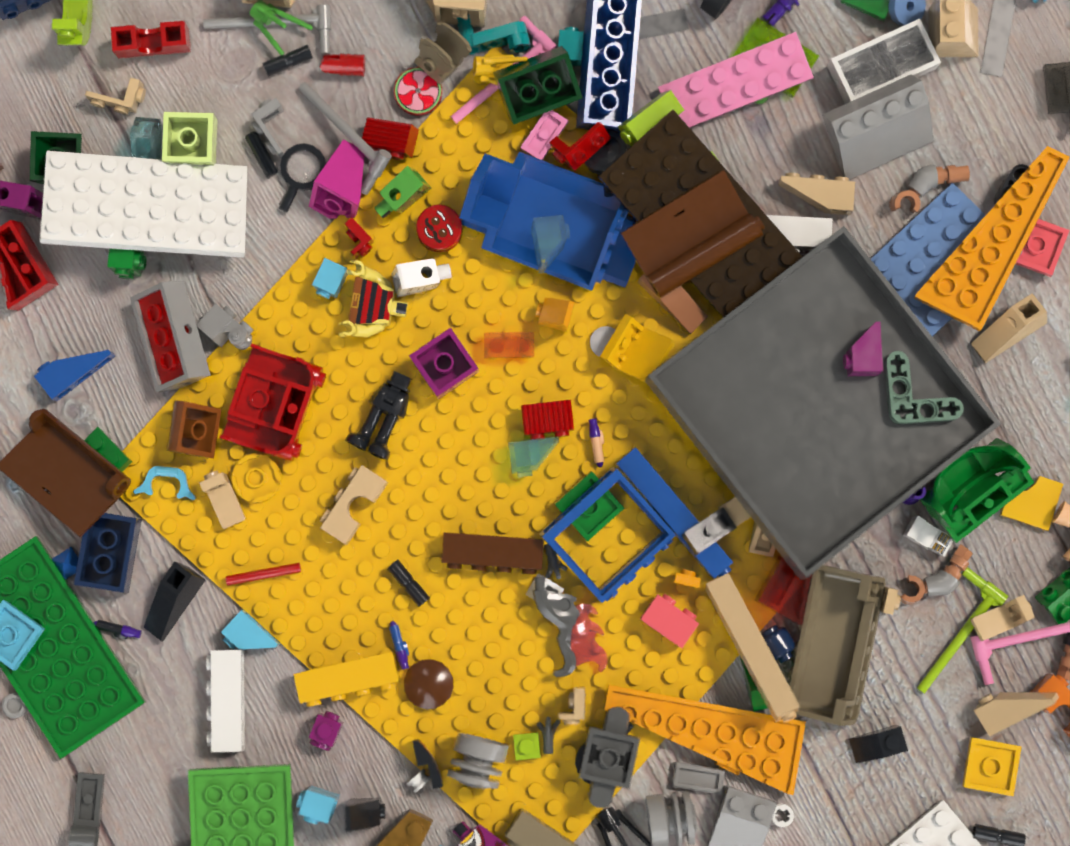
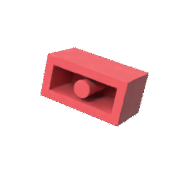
M665 593L662 597L657 594L640 617V620L678 647L683 648L699 625L695 621L697 616L686 608L683 611L679 610L674 606L676 601Z

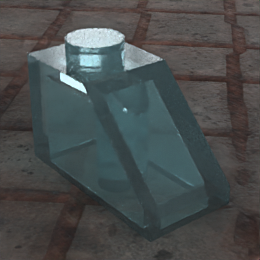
M136 117L130 132L132 157L160 159L162 141L160 119Z
M563 215L537 217L533 220L531 232L539 273H544L564 249L566 240L570 238V228L568 224H565Z
M558 437L510 442L509 452L512 474L517 473L518 478L532 476V471H537L558 445Z

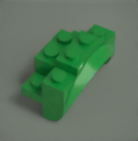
M996 438L986 446L969 449L941 471L936 480H934L932 488L926 492L920 501L931 517L940 522L951 540L957 543L1035 482L1028 473L1031 467L1023 456L1013 446ZM1003 472L999 476L995 475L996 473Z

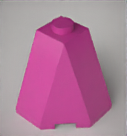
M343 139L314 180L309 207L329 219H335L339 215L355 218L357 215L365 155L353 143Z

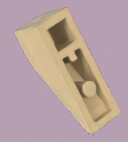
M1000 692L994 696L989 693L978 700L979 704L974 709V712L990 737L1054 705L1059 695L1057 692Z

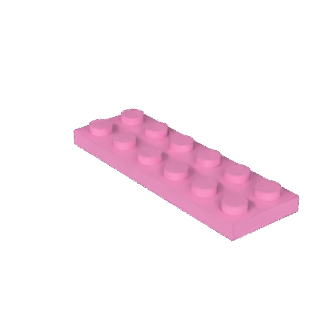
M794 32L661 85L658 89L660 94L669 90L673 92L685 110L679 116L691 128L809 81L814 77L798 35Z

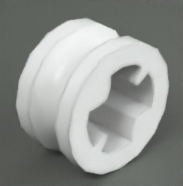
M422 769L407 785L413 786V792L416 793L431 778L426 776L425 770Z
M777 804L772 822L779 827H787L793 821V811L786 804ZM777 810H787L788 814L786 816L788 819L786 821L782 819L777 821L775 816H778L776 814Z

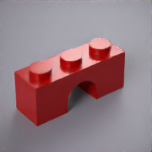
M185 21L161 22L160 27L154 29H140L136 25L111 27L112 51L118 59L191 52L189 27Z

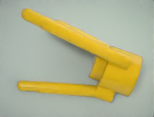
M513 54L489 57L474 56L473 75L480 76V82H489L497 85L496 80L489 77L490 74L495 72L496 64L526 62L528 58L514 57Z

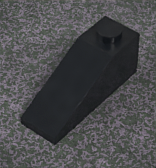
M352 798L344 806L345 832L379 826L381 819H386V805L381 804V798Z

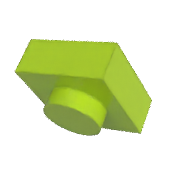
M538 732L513 735L516 760L541 758Z

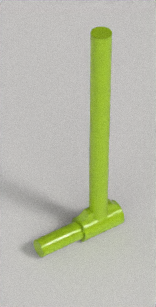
M968 567L961 575L980 589L983 600L917 686V689L924 694L974 629L971 619L987 612L991 605L1002 606L1008 598V595L990 581H985Z

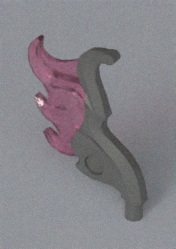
M535 577V590L532 591L537 609L543 617L559 629V634L556 638L564 658V666L560 670L553 671V676L563 677L570 675L576 666L588 661H594L599 664L598 671L602 672L607 665L608 658L605 650L595 641L594 636L596 633L603 636L604 632L598 624L592 622L588 617L589 613L597 615L596 609L592 605L585 603L574 605L576 597L573 595L548 593L545 590V577Z

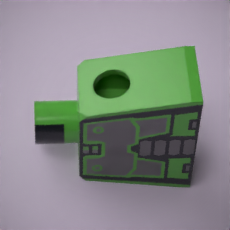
M406 166L380 191V195L384 199L374 208L382 218L387 217L393 210L403 213L426 194L431 187L417 170ZM398 192H400L401 196L398 200H396V195Z

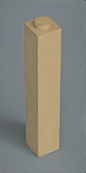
M729 573L706 583L705 591L775 722L782 720L783 723L797 717L796 712L799 711L800 705Z

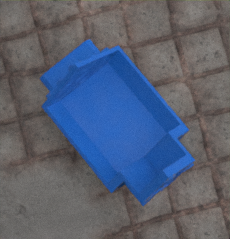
M522 152L518 153L513 164L486 153L484 154L471 178L459 217L462 219L461 223L463 226L485 234L482 249L591 291L595 283H601L602 279L626 288L636 262L635 257L621 235V232L634 224L635 218L627 215L628 210L615 196H604L602 183Z

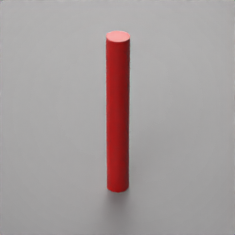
M299 562L225 576L226 584L230 586L300 573L301 566Z

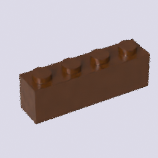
M444 532L441 563H447V568L462 569V564L472 565V570L487 571V566L497 567V572L512 573V568L522 569V574L536 575L537 570H542L544 540Z

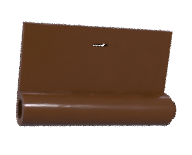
M722 170L621 232V235L654 292L659 298H662L763 235L762 230L765 227L758 216L753 217L747 212L728 176Z

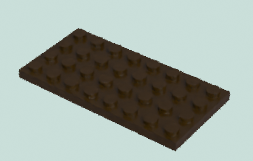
M672 109L601 173L598 178L636 221L639 222L720 171H725L747 212L753 217L758 216L765 228L762 230L763 235L690 280L724 318L803 258V256Z

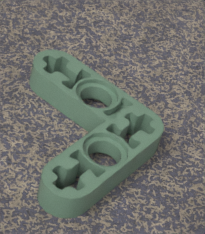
M894 351L886 357L884 368L890 419L894 423L903 425L949 422L958 419L962 415L964 407L957 398L913 400L910 365L907 355L901 351ZM897 357L898 361L903 363L898 368L899 374L904 373V376L892 378L891 374H896V366L891 365L890 362ZM895 381L904 383L906 387L904 394L899 395L893 391L892 386ZM950 403L952 407L957 408L953 416H951L949 411L939 413V408H946ZM928 404L933 410L931 417L925 418L920 414L921 405ZM912 405H915L914 414H906L903 416V419L895 413L900 406H902L904 411L912 410Z

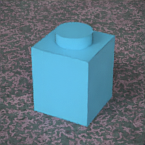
M324 258L312 283V286L317 289L316 294L326 299H329L330 296L337 298L348 275V269Z

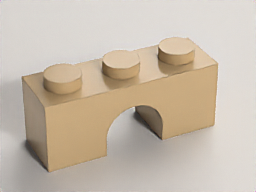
M363 465L359 469L356 467L353 469L347 479L350 483L346 490L340 489L334 498V501L337 502L332 511L327 509L320 520L323 523L321 529L345 545L349 544L361 525L350 515L349 508L351 503L360 497L367 498L375 503L388 484L386 480Z

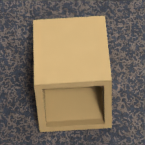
M935 0L930 6L929 38L938 57L979 56L978 8L971 0Z

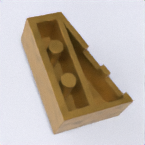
M410 809L376 846H421L434 819Z

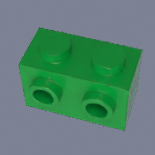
M109 248L107 267L115 275H119L121 279L134 280V276H141L142 270L146 269L147 257L143 255L144 251Z

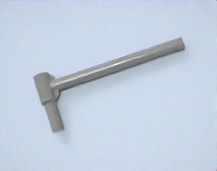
M317 5L313 10V14L292 15L307 24L314 25L320 32V54L330 55V5ZM279 15L276 16L286 25H296ZM253 17L203 20L204 29L256 27L253 24L255 20ZM272 21L269 25H265V24H264V26H277V25H278V24H276V23L273 22V21Z
M306 82L302 83L299 86V90L370 160L369 174L361 186V193L368 195L377 178L382 175L392 155L384 149L374 151Z

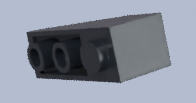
M174 561L160 581L144 628L163 642L206 580L190 567Z

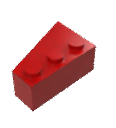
M9 220L0 226L1 283L6 292L7 309L19 311L59 284L22 222Z

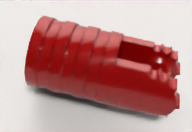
M340 53V55H324L319 66L322 70L321 72L364 77L365 54Z

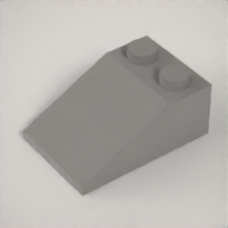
M726 785L707 846H763L777 803L774 800Z

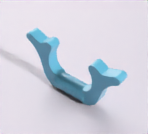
M155 466L151 468L143 484L133 491L135 494L145 492L147 495H153L152 481L154 477H174L180 481V490L177 498L187 497L191 500L196 499V495L189 489L185 472L174 467Z

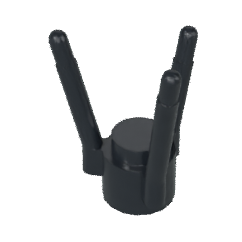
M613 806L596 816L599 821L596 825L601 831L606 846H612L607 831H613L620 844L628 846L617 828L621 825L619 820L643 843L651 846L650 841L623 816L620 809L615 811Z

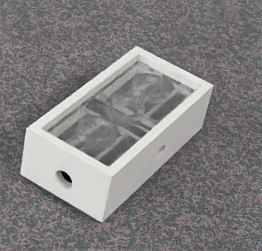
M917 19L831 58L827 67L846 104L910 74L917 78L936 70L941 61L921 19Z

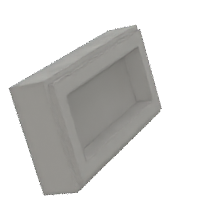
M675 761L672 787L722 795L725 769Z

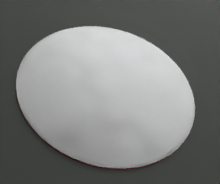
M604 326L593 332L590 338V346L597 356L600 357L616 329Z

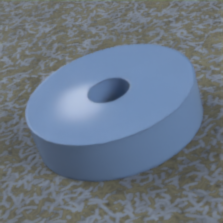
M889 0L890 17L900 26L909 24L917 19H922L925 13V0Z

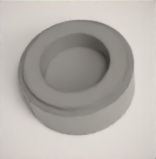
M18 693L7 695L2 702V710L10 718L22 717L28 711Z

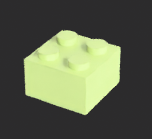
M164 112L162 162L214 166L216 164L217 118L213 113Z

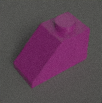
M875 322L844 354L843 367L847 369V376H878L883 372L881 322Z

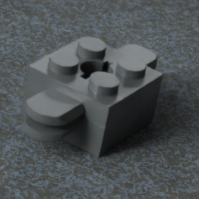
M613 707L606 712L603 729L589 726L578 776L579 778L591 781L588 797L590 803L597 808H605L610 805L615 786L626 789L630 788L640 738L627 734L630 717L628 712L621 707Z

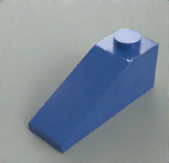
M110 350L55 360L51 363L48 361L37 369L38 373L34 377L52 400L59 401L116 356Z

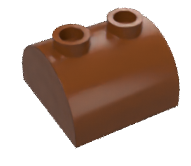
M175 401L167 451L214 458L222 409L186 401Z

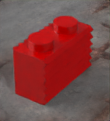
M367 117L361 138L374 151L384 149L392 155V159L403 161L404 157H413L419 129L412 124Z
M571 400L521 405L524 436H530V440L545 439L544 434L554 433L555 437L570 436L569 431H574Z

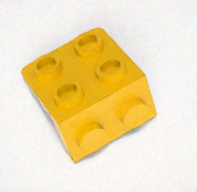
M625 314L600 357L613 368L645 382L647 376L663 364L674 342L666 336L644 328L633 317Z

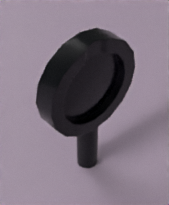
M611 129L606 130L611 139L584 162L585 166L597 175L603 173L628 150L627 144L622 140L620 134ZM603 183L604 196H614Z

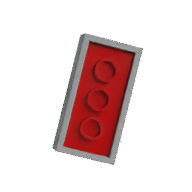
M184 280L161 282L130 297L156 392L178 390L210 376Z

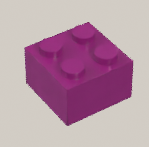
M451 327L409 355L438 400L479 372V368Z

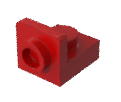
M351 217L344 223L348 228L345 233L354 243L358 240L360 241L351 250V254L355 258L358 256L364 257L372 250L373 247L371 245L374 241Z

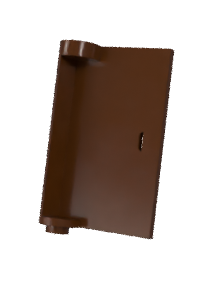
M47 409L36 410L29 418V428L31 431L0 461V471L81 538L126 492L130 486L131 479Z

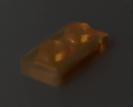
M534 332L484 333V357L534 358Z

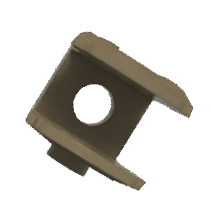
M445 22L436 23L435 33H437V39L435 42L429 38L420 39V53L414 61L418 67L439 85L459 68L463 58H466L472 51L469 42L457 30Z

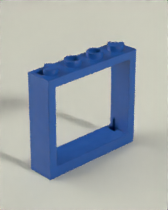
M615 467L608 470L539 533L601 603L615 597L618 593L617 589L623 583L627 585L637 576L635 572L642 566L644 568L649 566L655 560L654 555L660 550L664 551L669 548L668 545L673 542L672 539L676 536ZM617 482L661 533L602 587L598 588L555 541V538Z

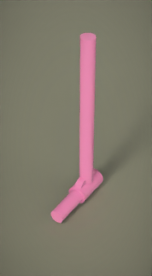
M526 16L519 20L526 23L527 31L533 37V48L522 57L529 59L558 47ZM492 83L488 84L451 115V119L456 124L497 91L498 86Z
M1070 622L997 639H987L985 641H980L978 635L971 636L975 659L979 663L984 685L994 683L988 661L992 650L1069 633Z

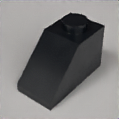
M899 725L889 726L848 739L855 763L886 758L908 751L902 728Z

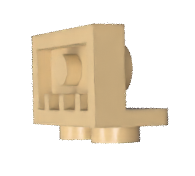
M575 687L574 692L569 693V708L574 709V712L559 713L558 719H564V724H579L580 720L585 719V687Z

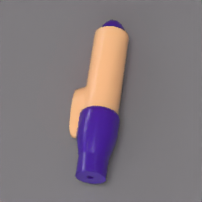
M590 419L589 436L591 438L594 462L601 468L604 462L602 445L604 444L603 432L598 427L597 419Z

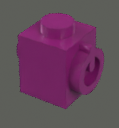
M326 711L325 714L319 713L309 735L311 739L309 743L320 749L330 751L331 747L335 745L344 723L339 720L340 716Z

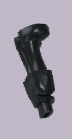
M394 371L390 380H386L371 396L369 402L372 407L361 429L358 432L349 433L345 441L366 451L382 413H384L386 417L367 452L387 461L390 456V451L387 447L388 440L398 418L404 419L410 392L408 387L412 379Z

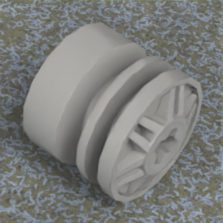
M458 733L454 750L464 754L463 759H451V764L461 767V769H449L447 776L471 787L498 789L500 781L489 777L490 775L501 776L502 771L492 767L493 762L505 763L509 746L483 737Z
M682 791V803H678L677 794L673 792L671 794V804L666 805L662 794L645 796L651 846H669L670 835H674L678 846H682V834H686L688 845L695 844L697 821L695 807L690 798L689 791Z

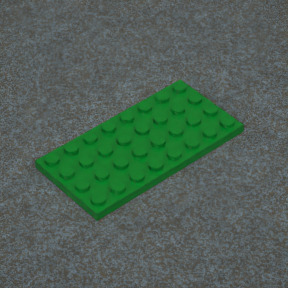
M38 536L33 537L0 559V603L2 600L8 601L45 628L17 670L10 669L1 661L0 667L59 758L63 759L145 704L146 701L67 580L57 568Z

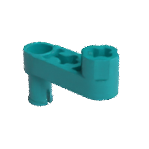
M469 14L468 20L461 17L456 18L458 20L459 33L471 46L472 51L469 55L505 45L509 46L511 53H522L531 47L525 22L516 21L474 33Z

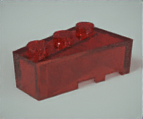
M779 554L754 601L791 622L803 626L804 610L808 599V589L812 574L800 580Z

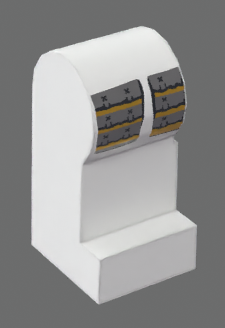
M920 516L912 517L902 535L942 557H945L953 543L948 534L929 524Z

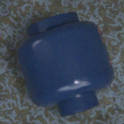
M776 624L761 633L775 661L778 660L781 664L793 656L791 651L794 650L796 644L785 627H778Z

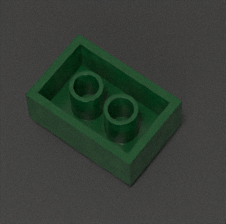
M562 46L531 57L526 62H518L493 72L507 115L513 124L583 98L568 52Z

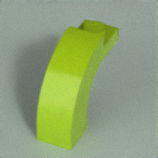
M63 0L62 19H52V29L57 34L58 45L85 46L88 43L92 26L93 0Z

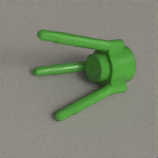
M259 0L250 10V16L255 19L253 24L261 30L280 55H284V51L264 26V24L269 25L273 21L282 28H286V24L277 18L276 14L308 30L313 29V26L276 8L271 3L266 4L263 0Z

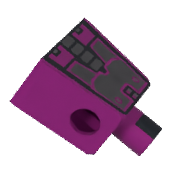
M0 181V209L42 220L43 193L29 185Z

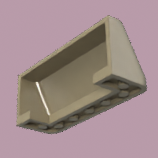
M822 565L809 576L810 590L804 599L805 614L799 623V631L801 633L799 641L794 648V656L796 658L794 666L791 667L789 672L790 689L800 705L799 711L796 712L797 715L838 726L854 725L858 719L885 591V578Z

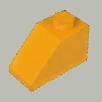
M545 298L544 303H539L535 317L539 318L538 325L567 332L574 302Z

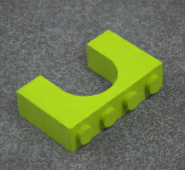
M671 90L662 92L618 126L621 131L620 136L626 144L630 146L635 144L672 109L678 115L685 111Z

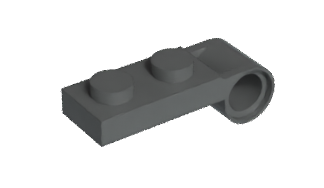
M78 773L74 819L69 834V846L98 845L105 774Z

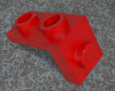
M598 122L571 147L566 145L557 136L549 143L554 150L552 153L553 157L561 165L565 162L575 171L604 146L611 137L603 124Z

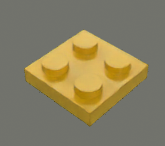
M970 737L962 787L1014 796L1022 746Z

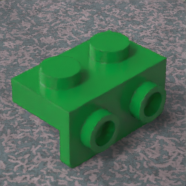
M1070 567L1035 596L1037 602L1045 607L1057 625L1070 620Z

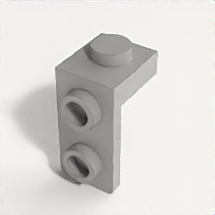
M277 98L273 100L267 99L258 106V110L252 113L255 120L252 122V125L259 135L264 133L269 140L265 145L271 154L275 155L277 153L282 158L284 155L264 124L284 112Z

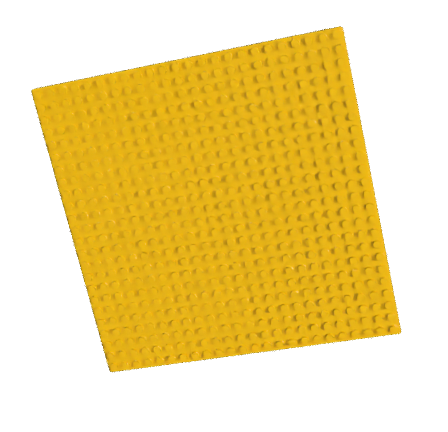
M501 47L490 49L485 57L509 54ZM514 63L496 64L495 71L508 67ZM472 69L420 125L413 157H404L403 161L391 158L382 175L375 181L369 194L361 193L357 215L353 219L374 241L371 245L373 247L372 250L364 257L358 256L355 258L351 254V250L360 241L358 240L354 243L345 233L348 228L344 223L350 218H347L345 215H339L242 320L254 330L251 333V344L287 356L301 358L309 363L323 367V373H326L323 387H318L313 392L298 436L299 443L302 444L298 459L293 458L290 462L219 438L220 434L223 435L228 421V411L238 381L252 351L251 347L239 350L228 339L222 347L218 346L206 359L210 376L180 388L125 447L123 452L133 462L123 473L131 479V483L120 498L308 669H317L394 651L400 678L399 682H395V688L381 690L380 686L370 688L371 693L356 696L355 692L346 693V699L343 700L418 769H424L426 776H430L428 764L417 765L413 740L420 739L429 749L439 767L444 784L440 789L474 820L508 846L511 845L507 843L508 838L505 836V832L521 808L574 842L604 809L597 808L590 803L588 797L590 784L579 778L575 759L580 746L586 742L589 726L603 729L607 712L604 710L608 685L699 701L739 656L732 639L705 591L706 583L715 579L709 576L676 536L672 539L673 542L668 545L669 548L664 551H658L654 555L655 560L646 568L642 566L635 572L637 576L627 585L623 583L617 589V595L608 601L605 600L603 603L593 595L569 567L566 571L559 568L560 579L556 578L553 571L550 578L547 579L564 588L562 594L576 597L574 605L580 613L571 632L570 649L574 652L577 662L575 670L570 675L555 677L552 674L553 671L560 670L564 666V658L556 638L559 634V629L542 616L537 609L535 601L526 595L535 577L538 574L545 577L547 573L548 558L545 548H543L542 570H537L536 575L522 574V569L512 568V573L497 572V567L487 566V571L472 570V565L462 564V569L447 568V563H441L443 535L445 532L543 539L539 533L561 514L554 503L588 472L592 471L600 479L612 467L619 470L616 463L635 447L699 522L716 512L718 507L734 498V494L648 384L613 368L604 359L597 356L591 349L590 338L593 332L600 327L608 326L616 329L623 316L627 314L644 328L666 336L674 342L673 347L663 362L664 364L723 318L689 280L681 286L708 316L689 334L638 283L639 278L644 273L637 261L626 288L602 279L601 283H595L591 291L482 249L485 234L463 225L462 237L453 249L437 253L425 248L421 244L416 231L419 215L432 205H446L455 210L460 217L471 178L484 154L486 153L513 164L519 152L525 153L520 150V147L543 115L540 114L513 124L507 115L498 89L456 124L450 116L490 84L489 82H480V76H474ZM490 74L489 77L495 79L494 75ZM564 105L553 109V111L568 120V124L558 138L569 147L589 131L576 128L577 114L568 106ZM552 147L543 159L545 162L603 184L598 178L599 175L592 173L584 163L575 171L565 162L561 165L553 157L552 153L554 150ZM406 166L417 170L431 189L403 213L393 210L387 217L382 218L374 208L384 199L380 195V191ZM400 192L397 193L396 200L400 198ZM324 258L354 272L356 271V265L350 261H360L364 266L379 272L391 283L394 290L392 272L398 264L435 259L436 266L449 264L452 275L449 279L440 280L437 288L402 297H397L395 292L394 301L408 303L406 317L392 315L390 326H386L382 332L370 337L352 335L340 337L338 333L346 332V327L338 325V323L349 321L355 277L359 276L348 274L337 298L330 296L329 299H326L316 294L317 289L312 286ZM421 273L424 278H428L426 274ZM545 298L574 302L567 332L538 325L539 318L535 317L539 303H544ZM451 327L479 368V372L438 400L409 355ZM396 371L412 380L408 387L410 392L407 411L404 419L398 418L387 444L390 456L386 461L367 452L375 440L386 414L382 413L366 451L349 444L345 439L349 433H355L361 429L372 407L369 402L371 396L386 380H390L393 372ZM571 400L574 431H569L570 436L555 437L554 433L544 434L545 439L530 440V436H524L521 405ZM175 401H186L222 409L214 458L167 451ZM590 419H597L598 427L603 432L604 444L602 445L604 462L601 468L594 462L591 438L589 436ZM253 453L267 455L280 468L282 479L279 490L272 498L260 503L246 501L235 492L246 519L223 529L208 494L203 492L200 482L205 480V475L218 471L219 474L222 472L227 474L232 485L231 474L239 459ZM363 465L386 480L388 484L375 503L364 497L357 498L351 503L349 508L350 515L361 525L349 544L345 545L322 530L321 526L323 523L320 520L327 509L332 511L337 502L334 501V498L340 489L346 490L350 483L347 479L355 467L359 469ZM155 466L174 467L185 472L189 489L196 495V499L191 500L187 497L177 498L180 490V481L174 477H154L152 481L153 495H147L145 492L135 494L133 491L143 484L151 468ZM617 482L609 489L624 507L617 516L588 542L572 524L555 538V541L598 588L602 587L661 533ZM750 517L736 526L737 528L718 540L717 543L733 561L729 566L732 569L729 575L759 631H761L807 578L800 580L777 549H775L773 557L749 552L754 520ZM557 555L561 563L567 566L566 563ZM396 560L403 564L413 579L429 595L430 598L420 607L416 605L406 593L404 587L387 570ZM300 562V573L230 586L226 584L225 576ZM681 569L696 572L695 577L701 578L699 588L673 583L674 574H681ZM665 593L676 601L674 606L679 610L683 611L686 608L697 616L695 621L699 625L683 648L678 647L640 620V617L657 594L662 597ZM391 621L396 622L399 626L402 640L406 641L409 651V668L401 670L396 658L389 630ZM433 659L442 662L450 670L453 677L451 697L444 705L435 709H423L415 706L408 699L404 691V679L407 671L413 664L421 660ZM575 687H585V719L580 720L579 724H564V719H558L559 713L574 712V709L569 708V693L574 692ZM548 716L551 718V726L557 719L561 722L554 733L553 754L543 753V735L537 726V723L541 722L545 727L546 717ZM630 722L634 727L628 735L640 738L633 776L666 738ZM538 732L541 758L516 760L513 735ZM458 733L483 737L509 746L505 763L493 762L492 767L502 771L501 776L490 775L489 777L500 781L498 789L471 787L447 776L449 769H461V767L451 764V759H463L464 754L454 750ZM615 786L613 797L620 791L621 787Z

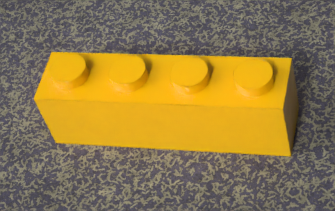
M394 651L293 674L299 703H306L307 707L322 704L321 699L331 697V701L346 699V693L355 692L356 696L371 693L370 688L380 686L381 690L395 688V682L400 681Z

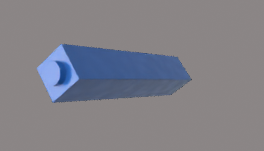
M636 447L616 463L619 470L676 534V537L712 579H715L717 576L721 577L732 570L729 566L733 561L717 542L696 556L694 555L681 534L698 524L699 521Z

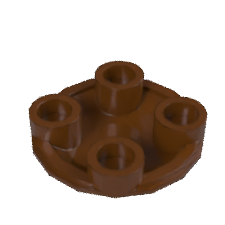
M433 659L421 660L413 664L407 671L404 679V691L408 699L415 706L423 709H435L444 705L451 697L453 677L450 670L442 662Z

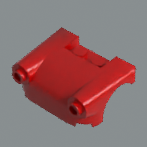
M251 344L252 351L250 357L243 367L228 411V421L223 435L220 434L219 438L291 462L293 458L298 459L302 444L299 443L298 436L313 392L318 387H323L326 373H323V367L309 363L301 358L287 356Z

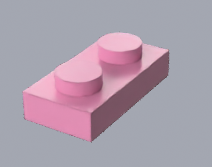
M553 110L543 113L520 147V150L532 157L543 160L551 149L549 142L554 137H559L568 124V120Z

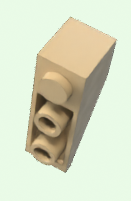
M785 173V176H781L778 185L824 213L850 215L853 212L855 182L849 181L847 177H834V180L824 179L822 175H810V178L800 177L798 173Z
M1030 294L1010 307L971 343V346L986 364L1047 324V311L1037 298Z

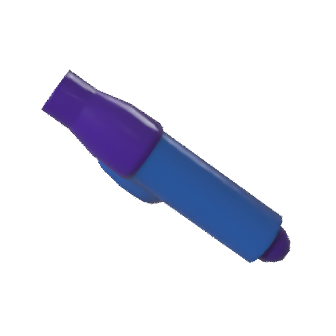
M391 621L389 630L396 658L401 670L409 668L408 647L406 641L402 640L399 626L396 622Z

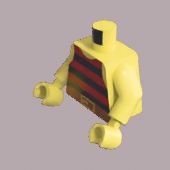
M350 261L356 265V271L347 270V273L359 277H355L349 321L338 323V325L346 327V332L338 333L340 337L349 335L370 337L382 332L386 326H390L392 315L406 317L408 303L394 301L395 290L392 288L391 283L379 272L364 266L362 262Z

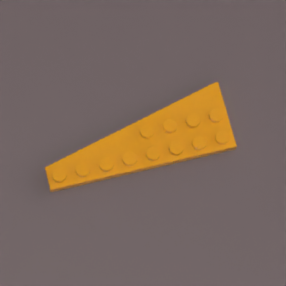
M1047 146L922 286L914 299L981 331L1070 157Z
M608 685L604 710L608 711L613 707H621L628 712L630 722L784 793L794 795L806 721L792 719L786 723H783L782 720L775 722L772 715Z

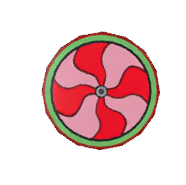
M420 67L409 68L402 72L394 86L395 100L398 106L408 115L417 117L428 115L441 103L443 95L442 85H439Z

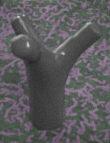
M545 544L544 548L548 558V570L545 577L550 578L554 571L556 578L560 579L559 568L566 571L568 567L562 564L556 552L548 544Z
M549 716L546 717L545 727L541 722L537 723L543 735L544 754H553L554 733L561 723L557 719L551 726V718Z

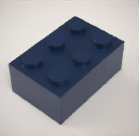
M104 513L82 536L74 585L129 593L142 519Z

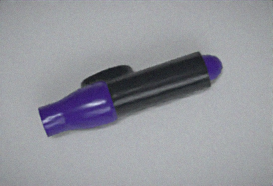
M102 620L94 621L98 630L113 633L114 637L140 638L142 630H137L131 626Z

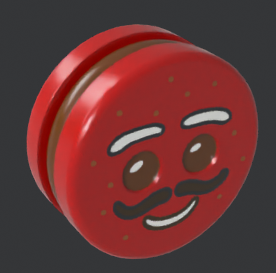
M432 205L419 215L416 231L421 244L425 248L433 252L442 253L453 249L459 243L462 237V223L457 212L451 207Z

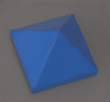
M72 547L52 558L65 579L76 573L78 556Z

